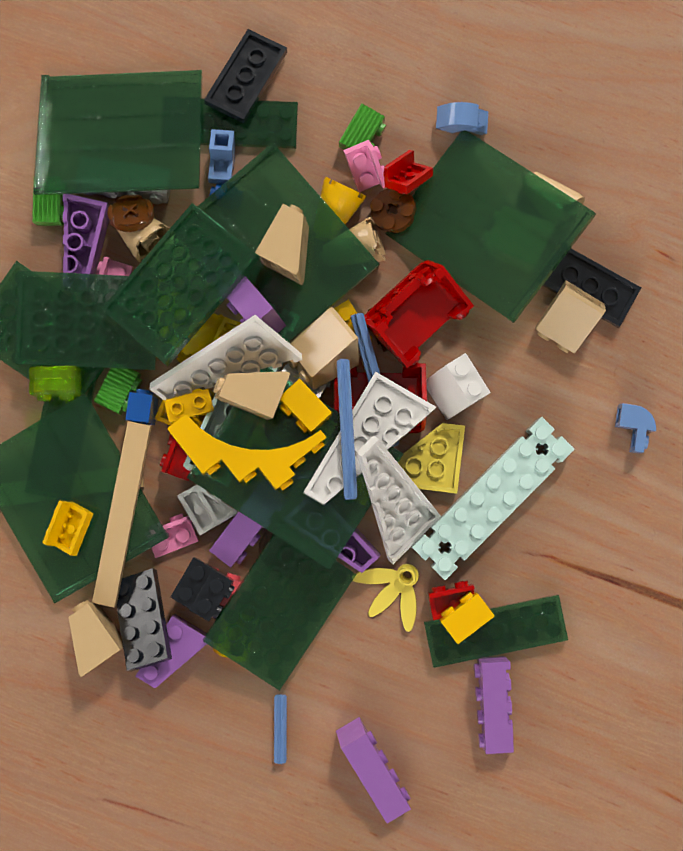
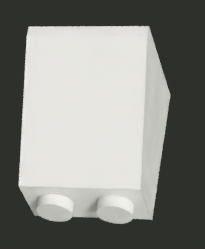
M466 353L426 379L427 390L446 421L491 393Z

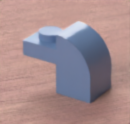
M454 102L437 106L436 129L449 133L465 130L478 135L487 134L488 111L479 109L478 104L467 102Z
M211 129L208 182L231 185L235 164L234 131Z
M624 403L618 405L615 427L633 430L630 452L644 453V449H647L649 444V436L646 435V432L656 431V423L652 414L641 406Z

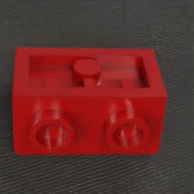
M170 434L167 445H170L167 454H163L160 461L161 472L190 481L193 472L183 466L188 455Z

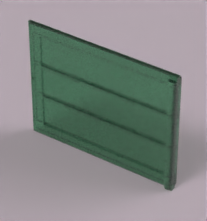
M202 70L72 76L41 75L33 193L35 195L199 189Z
M464 130L459 133L434 166L433 176L421 184L412 195L416 203L413 223L402 232L393 233L392 231H387L385 235L423 261L429 260L443 265L459 286L514 323L594 219L596 213L478 137Z
M274 143L270 144L171 228L199 262L220 246L286 324L278 334L288 343L380 265ZM282 204L289 207L292 204L303 210L302 214L306 217L309 225L303 285L263 265L255 254Z
M269 367L260 370V372H274ZM289 380L286 383L283 393L293 385V383ZM280 402L273 418L267 420L233 406L213 436L229 445L250 450H272L304 441L321 430L327 437L323 441L325 446L315 454L312 451L304 456L306 461L296 469L293 465L290 467L295 474L291 478L294 482L285 490L281 488L275 490L259 469L255 471L257 475L246 483L243 480L239 483L223 461L219 463L221 467L211 475L208 473L203 475L194 465L187 478L330 570L372 504L363 473L356 477V499H345L344 488L325 505L304 494L306 487L340 432V413L326 405L332 412V416L311 435L308 431L303 433L295 424L297 420L292 414L287 416L280 409ZM394 447L388 449L394 459L399 462L403 453Z
M86 394L81 395L0 444V510L54 604L97 580L121 453ZM141 488L139 490L125 563L170 537ZM59 501L74 502L94 513L77 556H71L55 546L43 544L46 530L49 527Z

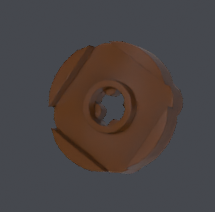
M387 188L371 201V216L379 229L399 233L406 230L413 223L416 203L410 193L400 194L398 191ZM391 206H399L397 214H388Z

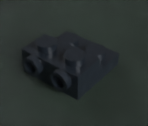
M193 557L170 598L189 608L190 611L207 621H210L212 617L217 619L223 609L220 606L224 597L228 599L235 588L232 585L234 579L200 559Z

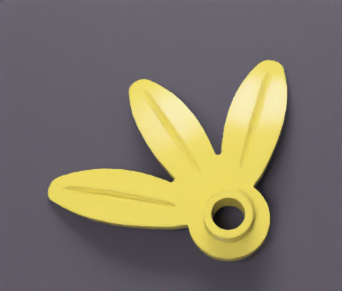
M403 564L397 571L388 568H370L362 573L357 572L352 575L351 579L357 583L382 584L390 582L372 602L368 611L369 617H374L384 611L401 593L400 609L403 626L407 632L413 629L417 612L416 595L413 585L416 584L419 578V572L415 566ZM409 571L412 577L406 578L404 572Z

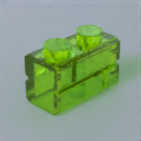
M77 366L30 367L29 393L37 397V401H51V397H60V400L63 401L74 400V396H81L82 371Z

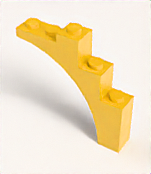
M187 414L167 428L203 475L206 473L209 475L213 474L221 467L219 463L223 461L239 483L243 480L246 483L257 475L255 471L259 469L275 490L278 488L285 490L294 482L291 478L295 476L290 467L293 465L296 469L306 461L304 456L310 451L314 454L325 446L323 441L327 438L320 430L306 440L288 447L272 450H250L229 445L212 437L199 428Z

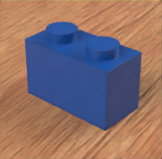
M136 389V393L129 392L125 420L155 425L159 399L153 396V392L149 390Z

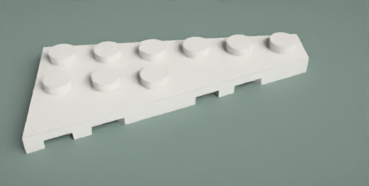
M254 315L150 383V390L163 400L192 393V390L198 388H212L217 379L223 378L226 374L257 373L261 369L270 366L274 369L281 367L283 362L290 360L294 362L301 361L302 353Z
M377 372L374 373L352 410L356 477L362 473L357 451L373 436L378 438L388 450L436 409L434 405ZM341 431L304 491V494L323 505L344 488Z
M373 436L357 451V456L387 558L394 564L441 515L381 441Z

